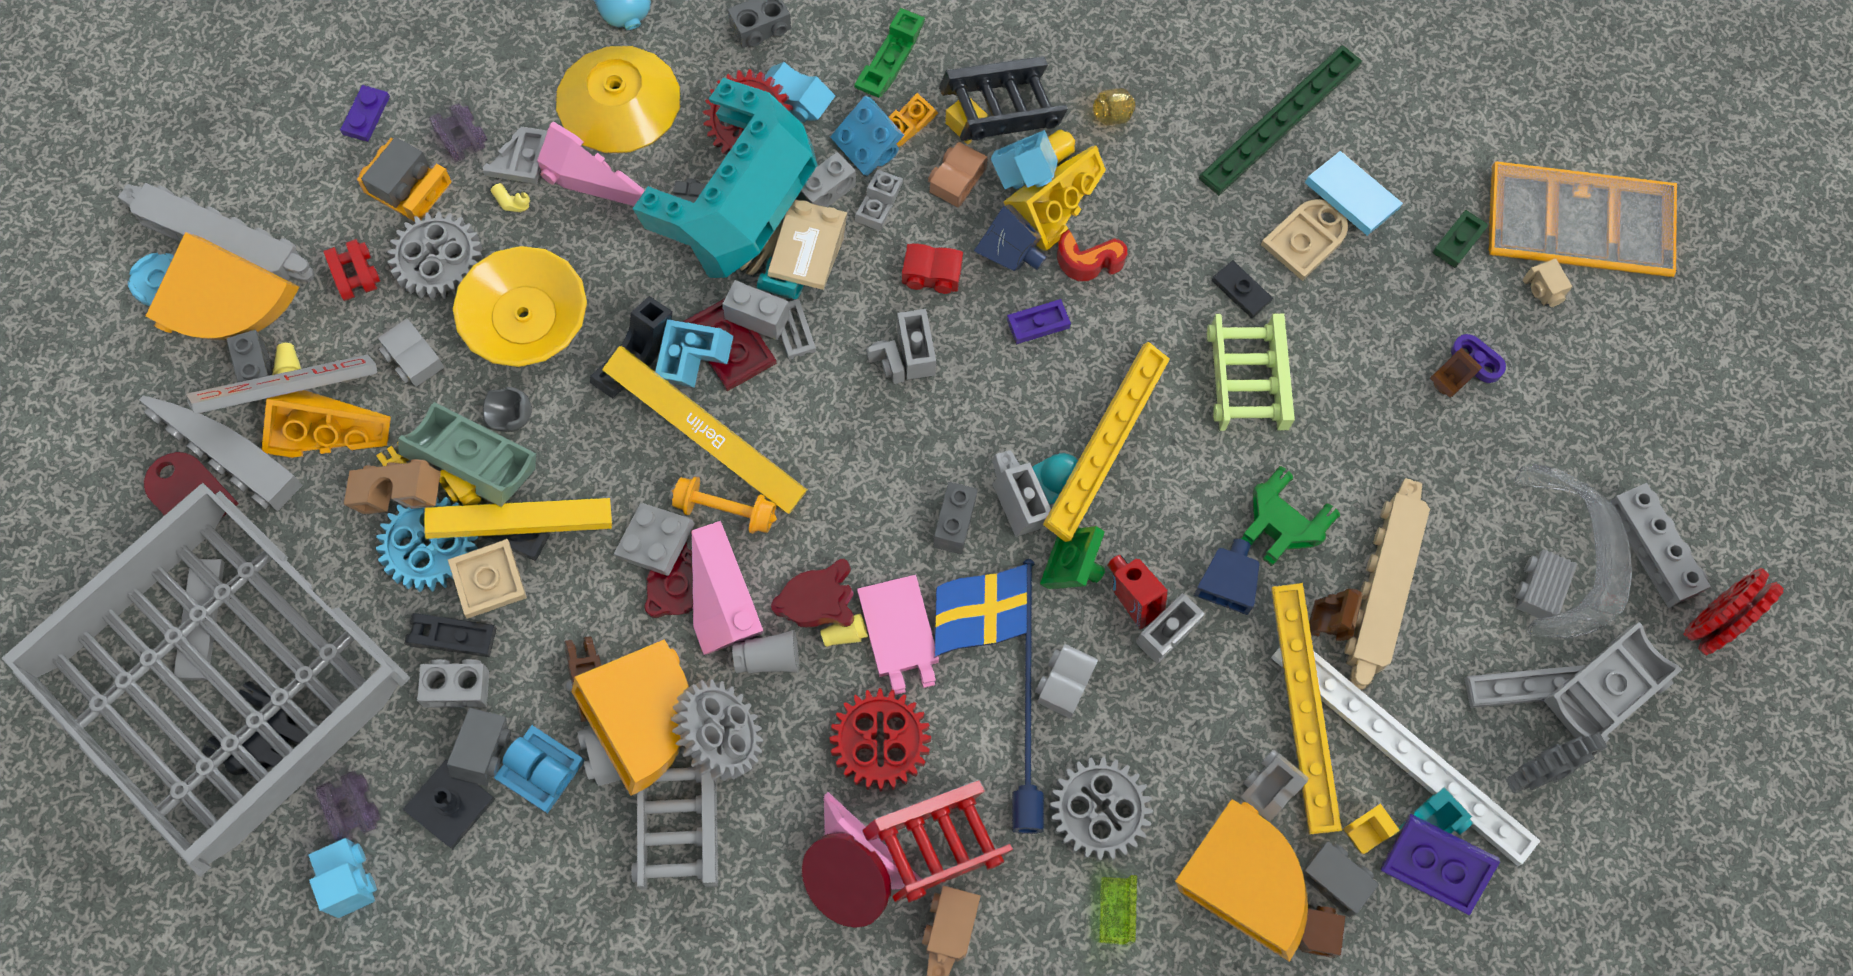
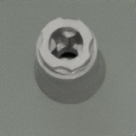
M795 630L763 638L747 639L745 642H737L733 645L732 652L736 673L747 671L749 674L759 672L799 673L798 642Z

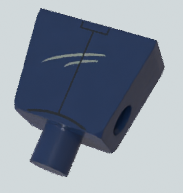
M1010 204L1003 206L974 249L976 253L1013 271L1020 269L1024 262L1039 270L1047 256L1035 248L1042 237L1040 233Z

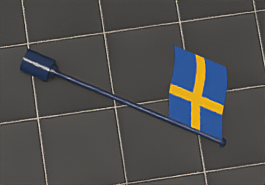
M1026 559L1022 566L1000 573L959 578L936 587L934 658L957 649L997 644L1025 634V785L1018 786V790L1012 792V832L1019 834H1038L1044 832V793L1038 791L1037 786L1031 785L1032 566L1035 565L1032 559Z

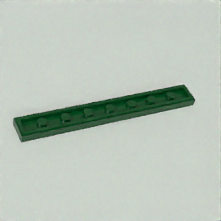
M1341 45L1199 175V180L1220 196L1361 65L1362 60L1344 45Z

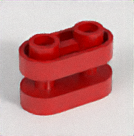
M357 239L346 242L347 252L338 254L335 247L323 251L343 301L355 298L354 288L363 286L365 292L368 293L376 290V283L381 282L375 267H369L367 263L371 255L365 242L359 244ZM353 262L357 275L348 278L344 265Z

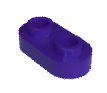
M1463 334L1453 343L1451 347L1452 356L1460 348H1465L1469 351V355L1483 367L1475 375L1479 380L1485 383H1494L1504 374L1506 370L1504 359L1476 336ZM1484 367H1490L1492 373L1487 372Z

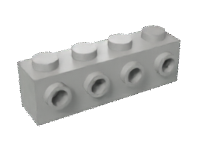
M1647 483L1617 495L1606 505L1668 608L1689 600L1711 587L1706 573L1697 565L1691 555L1690 547L1687 543L1683 542L1675 529L1674 521L1667 516L1660 505L1657 494L1650 489Z

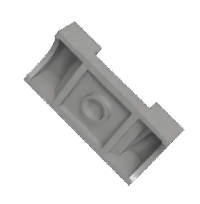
M1640 622L1628 627L1607 645L1608 647L1543 700L1575 738L1579 736L1585 738L1600 732L1604 741L1607 742L1610 739L1608 737L1609 733L1656 692L1660 694L1674 683L1671 679L1682 671L1677 664L1665 658L1654 648Z

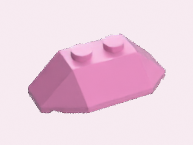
M827 792L824 796L825 835L830 833L853 835L854 840L863 844L871 852L875 850L882 859L890 877L891 889H902L905 887L887 846L878 838L868 842L862 831L865 826ZM913 871L916 880H922V878Z

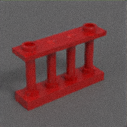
M980 780L874 819L862 830L868 842L877 838L881 842H885L905 887L892 896L894 902L907 898L908 902L915 901L927 894L926 889L980 867L986 866L987 870H990L1005 862L1003 856L1013 850L1011 845L1008 844L995 850L975 808L977 804L975 799L985 792ZM958 808L960 812H964L983 855L971 860L969 859L949 817L951 814L950 810ZM933 818L934 822L938 821L958 865L943 870L923 827L925 824L924 820ZM906 828L908 832H912L932 876L919 881L916 880L898 841V830Z

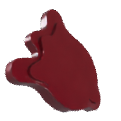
M687 542L681 550L669 576L652 570L649 571L647 576V600L644 608L648 616L652 618H659L664 615H682L693 611L692 550L688 548Z
M839 559L826 569L810 570L793 577L786 584L782 592L773 599L771 603L772 611L778 617H785L796 622L799 627L809 628L824 623H836L842 627L850 626L854 621V615L847 605L853 596V590L849 585H840L851 572L849 562L845 559Z

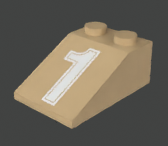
M795 200L785 215L768 270V276L824 290L843 242L847 212L832 207L811 204L807 201Z

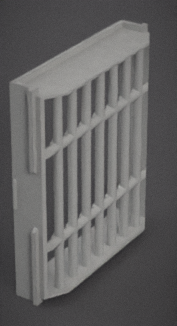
M204 483L200 484L2 657L4 662L14 671L13 674L79 744V748L104 775L110 776L130 798L129 801L200 877L211 868L209 865L211 862L237 847L385 706L398 685L402 687L410 679L339 607L331 609L311 590L312 585L287 561L288 557L221 491L215 495ZM225 512L264 549L251 562H247L215 530ZM207 539L237 569L238 574L227 584H223L192 552L203 540ZM272 558L346 630L332 644L328 643L258 573ZM181 560L213 591L214 595L202 606L167 573ZM157 581L189 613V618L178 628L174 627L143 595ZM247 581L319 651L320 655L311 664L305 666L234 595ZM132 603L165 635V639L153 650L119 617ZM223 603L295 674V678L284 689H281L210 617ZM107 625L140 657V662L128 672L94 639ZM201 625L271 697V701L259 712L185 638L197 626ZM354 639L381 665L367 680L340 655ZM82 647H85L115 679V684L103 695L69 661ZM174 647L246 719V724L234 735L220 723L161 661ZM329 663L357 689L343 703L316 677ZM58 668L90 702L89 707L75 719L37 677ZM151 669L221 742V747L209 758L194 745L136 683L147 671ZM304 686H307L332 711L319 726L292 700ZM125 691L194 763L196 770L187 779L181 781L111 706ZM281 708L308 735L294 749L267 723ZM101 714L170 788V794L156 807L84 729L98 715ZM256 731L283 758L269 773L242 746ZM231 754L258 781L244 796L217 769ZM206 778L233 805L219 820L192 793ZM181 801L208 829L192 845L165 817Z

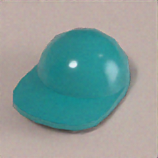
M1066 453L1054 454L1032 467L1049 505L1055 503L1078 462V459L1073 455Z

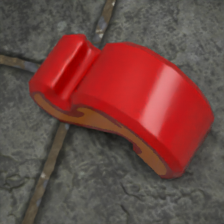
M1067 229L1061 234L1056 254L1060 268L1069 278L1076 281H1090L1096 278L1104 267L1108 268L1109 274L1119 272L1125 264L1128 248L1124 242L1114 238L1080 252L1072 233Z

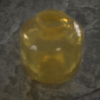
M1124 88L1103 90L1094 100L1093 112L1096 119L1106 126L1127 123L1131 119L1136 104L1134 98Z

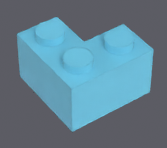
M1045 130L995 150L991 161L1004 189L1009 187L1017 189L1024 185L1027 188L1033 185L1041 187L1051 182L1058 159Z
M667 319L655 372L671 384L695 388L701 360L723 364L728 363L733 335L721 328Z
M344 838L308 854L316 877L309 881L320 911L340 918L375 902L373 892L377 891V887L370 873L365 874L362 862L366 861V857L359 843L354 844V842Z

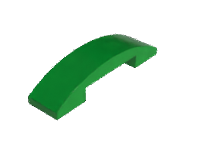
M900 8L889 26L888 36L870 66L866 65L854 84V88L880 98L899 74L915 45L925 22V17Z

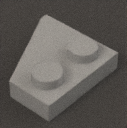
M521 126L514 133L511 141L505 143L498 150L499 156L490 165L486 163L483 166L484 176L537 184L541 172L537 160L548 131Z

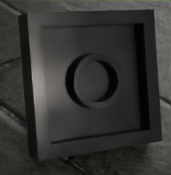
M445 759L403 810L453 850L493 803L495 798L476 783L450 777L447 767L448 760Z

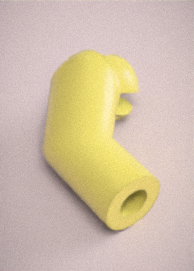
M501 183L491 188V193L503 210L521 213L529 208L530 198L526 193L522 192L521 195L516 193L515 196H510Z

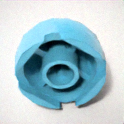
M594 0L599 13L609 25L619 28L625 27L626 30L638 28L641 25L640 21L647 16L651 6V0Z

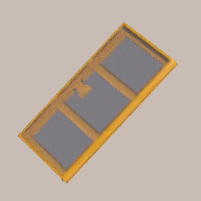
M1497 161L1492 165L1489 255L1544 262L1557 259L1560 264L1667 277L1675 276L1677 183Z

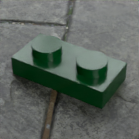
M1465 209L1432 253L1456 269L1489 225Z

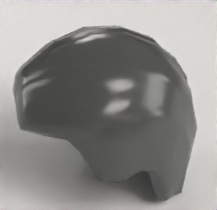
M505 387L502 390H490L485 396L483 420L487 428L496 431L513 432L524 427L529 422L532 406L529 397L523 391L513 387Z

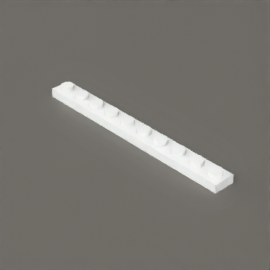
M1279 648L1271 658L1283 668ZM1314 652L1321 701L1430 793L1437 794L1445 787L1471 814L1472 817L1470 819L1473 822L1471 827L1517 866L1522 865L1539 844L1540 840Z

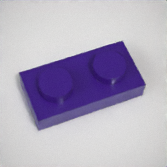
M362 85L340 129L342 135L369 142L390 98L388 92Z
M1061 299L1007 315V322L1016 345L1069 329L1071 326Z

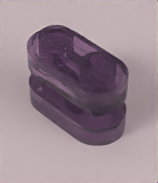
M459 103L448 108L451 116L443 119L440 113L429 117L434 131L455 163L465 159L463 149L471 146L472 150L476 153L485 148L483 142L487 141L482 128L473 125L474 117L467 105L462 107ZM456 126L464 135L457 140L450 130Z
M354 770L340 776L342 786L336 789L330 781L316 787L319 802L336 842L344 838L352 840L353 834L351 829L358 826L366 834L378 827L376 821L381 820L375 803L369 804L365 794L370 791L365 776L362 773L357 775ZM345 798L348 799L353 815L347 818L340 800Z

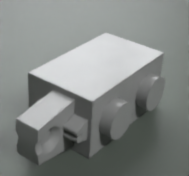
M1011 450L996 454L992 458L997 479L992 485L1015 537L1041 529L1051 508L1031 463L1020 465Z

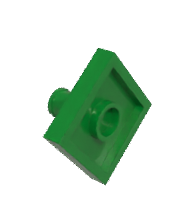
M1097 526L1077 528L1072 539L1068 542L1063 541L1057 536L1040 585L1047 589L1086 586L1088 579L1093 583L1099 582L1104 576L1105 568L1096 563L1095 558L1105 531Z

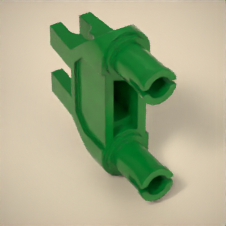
M1279 466L1265 483L1257 484L1254 487V522L1241 538L1252 545L1263 532L1272 537L1276 542L1263 557V560L1270 566H1273L1286 550L1311 548L1322 544L1326 540L1325 532L1340 517V512L1336 508L1329 516H1326L1333 508L1331 504L1326 503L1312 521H1309L1278 496L1279 493L1293 480V475L1290 471L1280 479L1286 470L1282 466Z

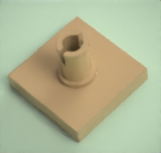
M508 539L448 559L463 612L467 619L527 598Z

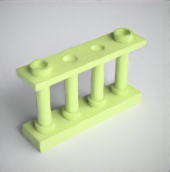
M1215 314L1212 324L1207 327V340L1212 342L1217 393V404H1214L1213 417L1214 421H1219V430H1226L1230 418H1271L1272 421H1276L1277 430H1289L1295 418L1284 314H1272L1269 323L1265 324L1264 327H1222L1221 314ZM1224 339H1264L1265 342H1269L1270 350L1267 353L1225 354ZM1226 365H1267V368L1272 370V377L1269 380H1227ZM1269 391L1270 394H1274L1275 403H1272V406L1229 407L1228 392Z

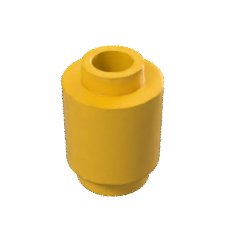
M1059 129L1048 137L1058 159L1057 164L1075 152V139L1069 132Z

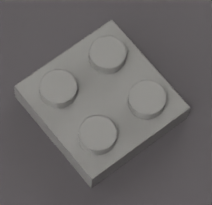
M640 503L614 555L619 560L669 576L695 523L691 518Z

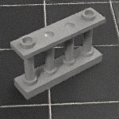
M697 764L696 767L668 768L655 781L696 780V783H701L702 795H696V799L647 801V788L637 793V863H632V882H637V887L641 891L647 890L648 878L697 876V879H703L705 887H718L717 778L712 779L710 771L702 775L700 764ZM696 812L697 815L702 814V827H697L696 831L647 833V814ZM696 843L697 847L702 846V859H697V863L647 865V846Z

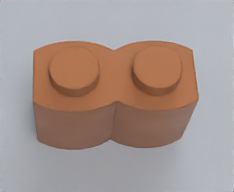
M958 142L953 148L949 147L943 157L944 163L939 168L935 167L928 178L930 193L956 207H960L971 189L985 172L988 157L961 142Z

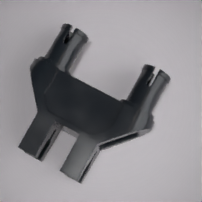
M247 681L243 687L253 694L242 689L239 691V694L248 703L260 709L271 701V697L261 687L251 681ZM282 708L267 721L286 742L291 740L299 744L308 736L303 730L295 726L294 720ZM257 731L242 744L264 769L275 767L283 759ZM215 736L207 740L208 743L217 747V750L221 747V742ZM204 745L202 753L210 757L217 750ZM232 754L223 762L226 771L230 774L242 775L249 773Z

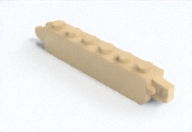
M1407 478L1403 480L1398 492L1391 501H1385L1380 518L1385 520L1383 527L1377 529L1373 544L1378 545L1376 554H1371L1367 563L1366 571L1371 573L1368 582L1364 581L1360 590L1363 593V603L1359 611L1354 637L1347 641L1344 653L1349 655L1347 664L1352 666L1349 681L1361 691L1372 683L1371 681L1375 674L1383 671L1392 661L1430 511L1427 503L1421 501L1422 483Z

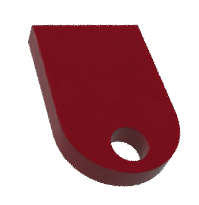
M174 452L158 458L149 467L144 478V489L147 497L164 516L202 483L215 495L221 491L235 506L239 504L197 458L188 453ZM165 466H174V473L170 477L160 478V472Z

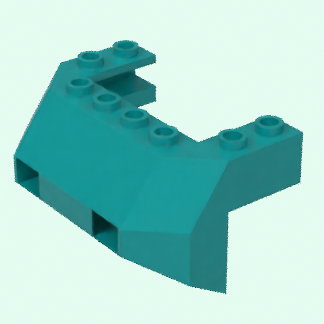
M723 78L709 97V101L720 106L716 112L720 121L743 128L744 131L695 203L648 186L632 208L644 229L691 246L709 278H726L760 254L818 166L813 145L804 125L769 92Z

